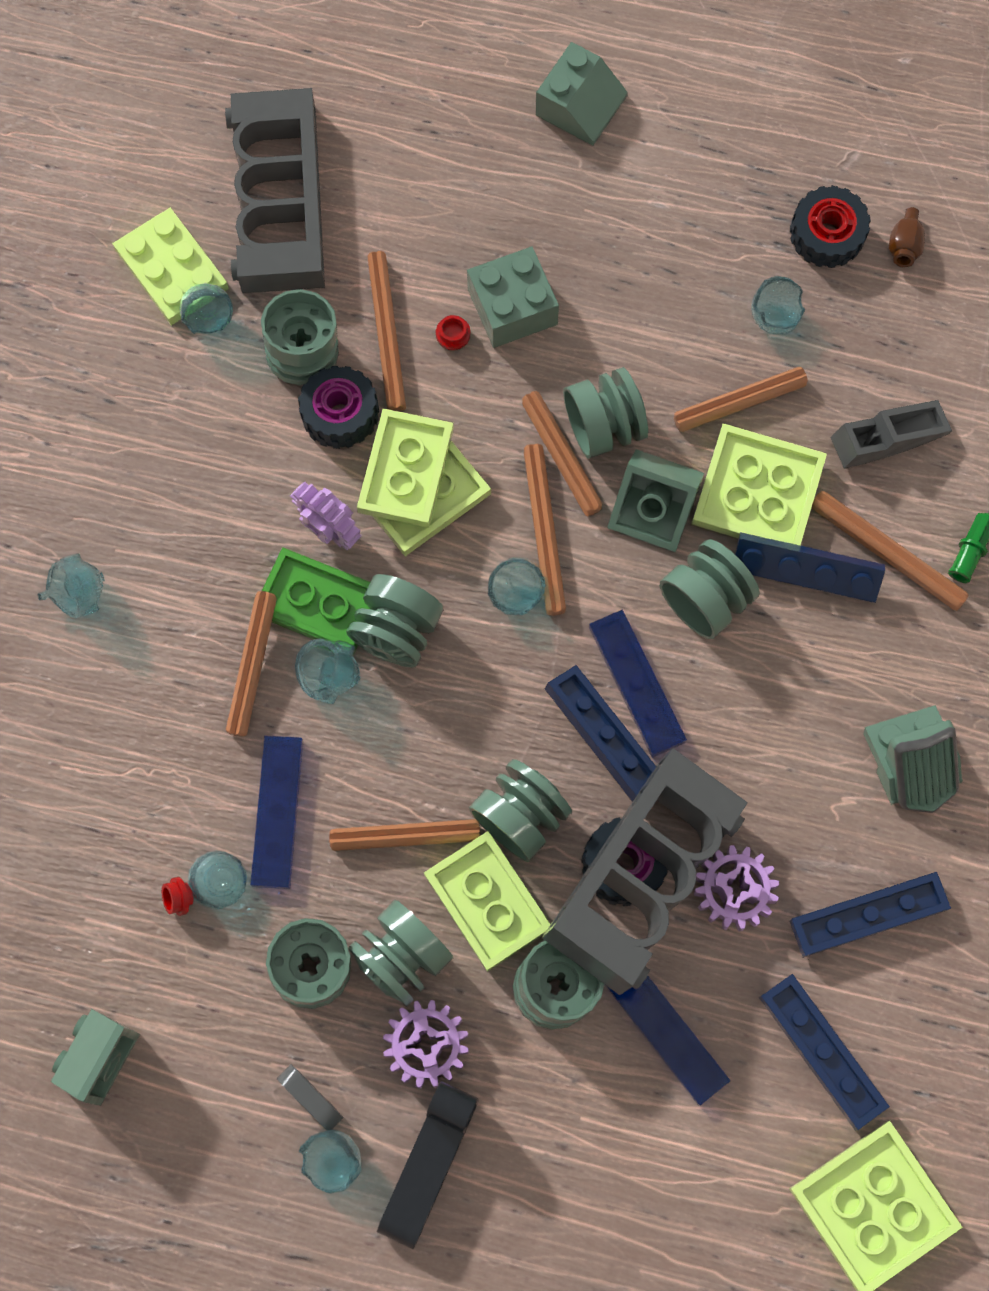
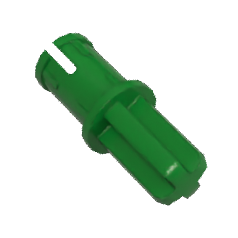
M978 513L966 538L961 539L959 542L960 550L948 571V575L958 582L970 583L971 576L980 558L985 557L988 552L986 545L989 541V513Z

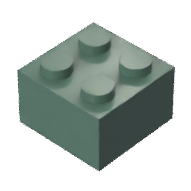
M533 246L467 269L468 292L493 348L558 325L559 304Z

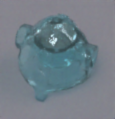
M80 553L63 557L60 561L51 565L48 572L46 590L37 594L38 599L42 601L49 598L64 613L75 619L99 610L97 602L102 592L103 581H105L104 575L96 567L83 561Z
M325 639L310 640L303 645L296 656L295 662L296 678L302 690L311 698L328 704H334L338 696L344 694L356 684L358 685L361 676L358 664L353 657L355 647L344 641L337 640L334 642Z

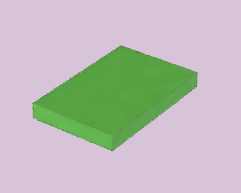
M282 547L262 591L273 593L277 598L272 623L351 655L355 654L358 645L347 636L346 631L350 623L357 622L354 615L358 609H370L363 600L370 582Z

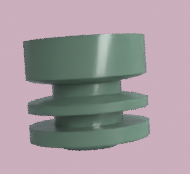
M303 289L285 291L274 297L264 308L261 317L267 365L273 374L286 383L303 385L308 382V378L311 375L319 373V370L336 366L339 356L335 311L328 300L316 292Z
M624 367L613 370L612 377L607 373L599 375V393L589 380L563 389L564 403L570 425L578 445L588 459L612 451V433L622 446L631 444L632 438L635 441L648 438V422L642 396L631 375Z
M709 539L699 545L698 551L688 555L687 563L689 567L677 565L660 581L659 587L668 605L688 627L706 639H714L731 623V612L741 614L746 609L747 604H752L759 597L760 591L756 580L744 563L724 545Z
M377 574L373 576L363 596L364 603L370 609L360 608L356 611L354 616L357 622L350 623L346 631L347 636L355 644L379 659L403 667H416L421 659L419 651H423L427 647V640L420 633L429 634L434 632L444 611L443 605L430 593L410 582L386 574Z
M512 759L506 765V771L510 777L501 773L496 777V782L504 795L501 796L494 791L485 789L469 807V811L479 821L480 825L486 831H489L491 836L520 859L530 862L546 844V840L537 826L540 825L547 830L556 832L560 824L555 817L566 821L572 814V809L561 796L558 789L546 777L526 764Z
M394 900L377 917L387 934L381 939L374 933L365 930L362 935L373 948L367 952L354 941L348 949L354 955L359 969L385 995L399 1000L407 1007L414 999L402 985L408 981L421 992L425 987L415 972L421 967L428 973L437 976L454 957L446 946L399 901Z
M304 918L287 924L276 933L268 947L266 967L273 987L283 1000L298 1008L316 1009L329 1005L342 994L350 978L351 957L346 940L335 927L323 920ZM308 957L312 962L318 960L321 962L316 966L317 973L312 976L308 971L302 973L299 971L304 967L303 960Z
M545 940L536 945L516 970L513 982L515 1003L522 1015L534 1025L550 1030L568 1028L581 1020L593 1010L602 997L604 983ZM554 978L560 980L559 988L562 989L556 995L550 992L552 986L549 984Z

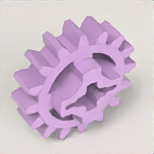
M303 482L290 495L293 499L292 503L298 507L297 510L300 512L301 517L299 520L311 530L322 542L328 544L333 540L340 548L344 547L348 550L360 539L361 535L359 533L361 531L354 525L355 522L351 519L353 512L330 490L323 488V490L318 491L312 484L308 485L306 482Z
M730 845L726 856L718 849L713 854L714 863L707 860L702 864L707 873L698 872L696 874V881L703 884V886L694 890V896L704 897V901L698 907L699 910L702 911L709 908L712 913L708 921L712 923L718 917L723 920L722 929L727 930L731 922H736L738 931L745 929L746 921H749L753 927L760 924L758 914L767 918L772 911L766 904H775L779 898L775 894L770 893V890L779 886V881L769 880L768 877L773 872L774 867L767 866L763 868L761 863L764 855L760 854L755 859L751 858L750 847L747 846L741 854H737L735 846ZM735 864L733 870L727 874L715 873L722 866ZM750 869L757 875L760 884L754 882L749 873ZM740 874V889L744 891L732 903L734 896L732 895L733 888L727 885H731ZM712 892L718 893L724 903L723 907L719 906L715 901ZM746 902L751 904L758 903L752 910L738 913L740 905Z
M430 1000L427 1009H422L420 1003L414 1001V1012L411 1013L403 1007L400 1008L399 1011L403 1019L400 1022L390 1019L388 1023L395 1031L393 1034H385L383 1036L384 1041L392 1043V1048L383 1052L384 1056L388 1058L395 1057L396 1060L390 1066L391 1071L396 1072L402 1068L404 1073L401 1081L407 1083L413 1076L416 1078L417 1088L421 1089L425 1079H430L434 1088L438 1087V1077L442 1075L451 1081L453 1077L450 1069L453 1066L462 1069L464 1066L457 1059L458 1055L468 1054L469 1048L460 1045V1041L468 1037L467 1031H457L456 1029L462 1022L461 1017L458 1016L450 1020L448 1018L450 1007L446 1005L438 1012L436 1011L434 1000ZM428 1018L439 1020L449 1030L438 1032L429 1026ZM413 1022L415 1030L408 1040L400 1042L403 1031ZM428 1034L430 1040L437 1039L438 1041L437 1044L431 1046L432 1053L425 1055L422 1049L412 1048L415 1047V1044L421 1042V1035ZM453 1046L448 1060L439 1067L437 1059L442 1050ZM416 1057L423 1062L425 1071H419L410 1067L403 1058Z

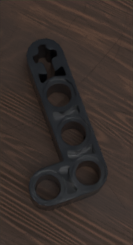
M440 1082L427 1110V1117L379 1223L377 1233L414 1250L479 1102L477 1097L447 1083Z

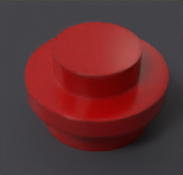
M447 316L436 327V339L445 349H461L470 340V326L459 316Z
M181 877L171 878L170 883L162 885V901L167 913H176L178 916L186 915L189 911V906L193 905L194 902L190 884L184 883Z

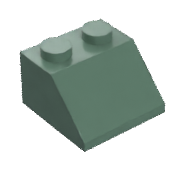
M571 42L536 92V116L594 146L626 99L628 92L600 56Z
M636 449L627 465L607 528L676 552L704 473Z
M91 1009L88 1016L82 1015L76 1023L72 1033L75 1039L69 1050H63L57 1057L52 1068V1072L55 1075L51 1082L82 1102L101 1106L140 1034Z

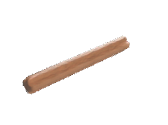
M383 251L370 252L367 257L387 409L403 412L406 409L386 253Z
M530 444L524 447V458L547 615L555 616L565 613L566 604L543 446L541 444Z
M821 491L814 498L811 507L814 511L951 609L957 611L967 600L969 595L966 591L830 494Z

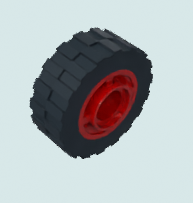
M833 185L831 187L822 186L818 187L815 191L811 190L805 198L799 201L790 225V232L792 234L790 239L796 247L795 251L799 255L801 254L808 263L812 262L818 267L828 266V268H835L837 265L843 266L847 264L850 259L853 260L858 255L859 250L861 251L870 231L869 224L871 219L867 213L868 208L866 204L861 202V198L857 194L851 193V190L838 188V186ZM823 224H832L837 230H829Z

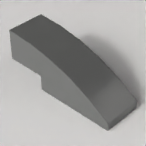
M939 400L883 410L874 418L845 423L830 438L845 469L911 450L950 434L952 429Z

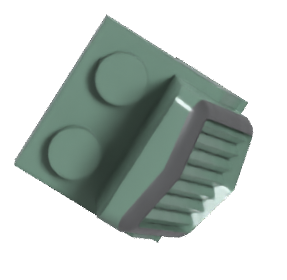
M936 705L865 727L863 734L878 765L876 773L891 805L899 803L906 810L933 813L957 793L959 783H962L963 779L961 759L957 751L956 730L950 720H942Z

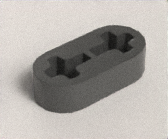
M292 1064L277 1077V1080L329 1133L344 1118Z

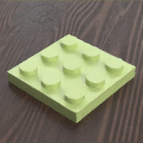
M723 423L692 525L735 538H739L740 532L801 545L827 453Z
M890 1121L885 1122L789 1188L856 1291L875 1290L963 1228Z

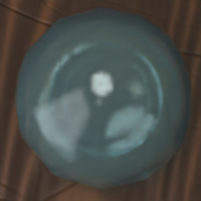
M774 276L764 280L756 290L751 302L752 316L760 329L767 333L783 335L796 328L805 312L801 301L803 293L801 287L787 277Z
M204 282L191 286L183 294L180 301L181 321L193 334L200 332L212 334L222 331L232 319V301L224 289L218 285Z
M511 557L500 563L491 573L488 581V596L493 606L504 614H526L543 598L546 587L545 576L539 565L526 557Z
M211 851L203 854L195 860L188 870L187 883L193 892L194 901L204 907L223 909L235 904L245 892L247 882L245 867L236 856L225 851Z
M339 1130L320 1131L310 1136L299 1149V1153L303 1156L301 1173L310 1179L317 1189L331 1194L345 1191L360 1174V1149L350 1135Z

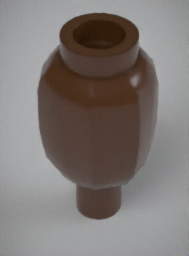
M914 207L906 209L904 218L894 226L890 235L889 251L893 257V262L899 267L912 266L924 250L925 231L918 220L919 210Z

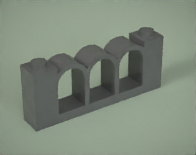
M312 88L231 93V108H225L227 129H233L234 131L232 142L239 165V170L235 175L234 186L241 208L235 226L240 245H236L237 259H231L233 281H239L242 293L325 288L316 107ZM301 138L302 155L252 157L245 153L249 146L255 142ZM303 179L304 197L256 200L247 196L249 190L259 183ZM305 221L306 241L256 243L248 238L251 232L261 225Z
M672 748L659 761L542 939L617 994L621 995L631 987L637 990L650 972L646 964L653 953L648 951V949L658 943L666 934L669 925L668 911L672 910L693 891L696 882V869L719 849L722 838L726 834L732 837L741 827L745 818L740 814L748 802ZM656 801L671 810L697 831L701 840L700 853H690L680 848L644 821ZM630 841L663 864L671 872L675 881V891L672 896L662 895L654 891L616 863ZM602 882L636 906L644 914L648 923L646 939H635L625 934L587 906Z

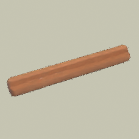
M796 367L682 409L674 414L675 425L680 432H684L803 388L808 382L807 375L802 367Z
M538 391L526 394L522 398V405L586 516L598 513L602 509V502Z
M258 591L255 595L227 721L226 732L234 736L243 737L247 735L277 600L273 593Z
M470 819L338 828L330 830L329 842L332 850L340 851L472 842L481 834L479 821Z

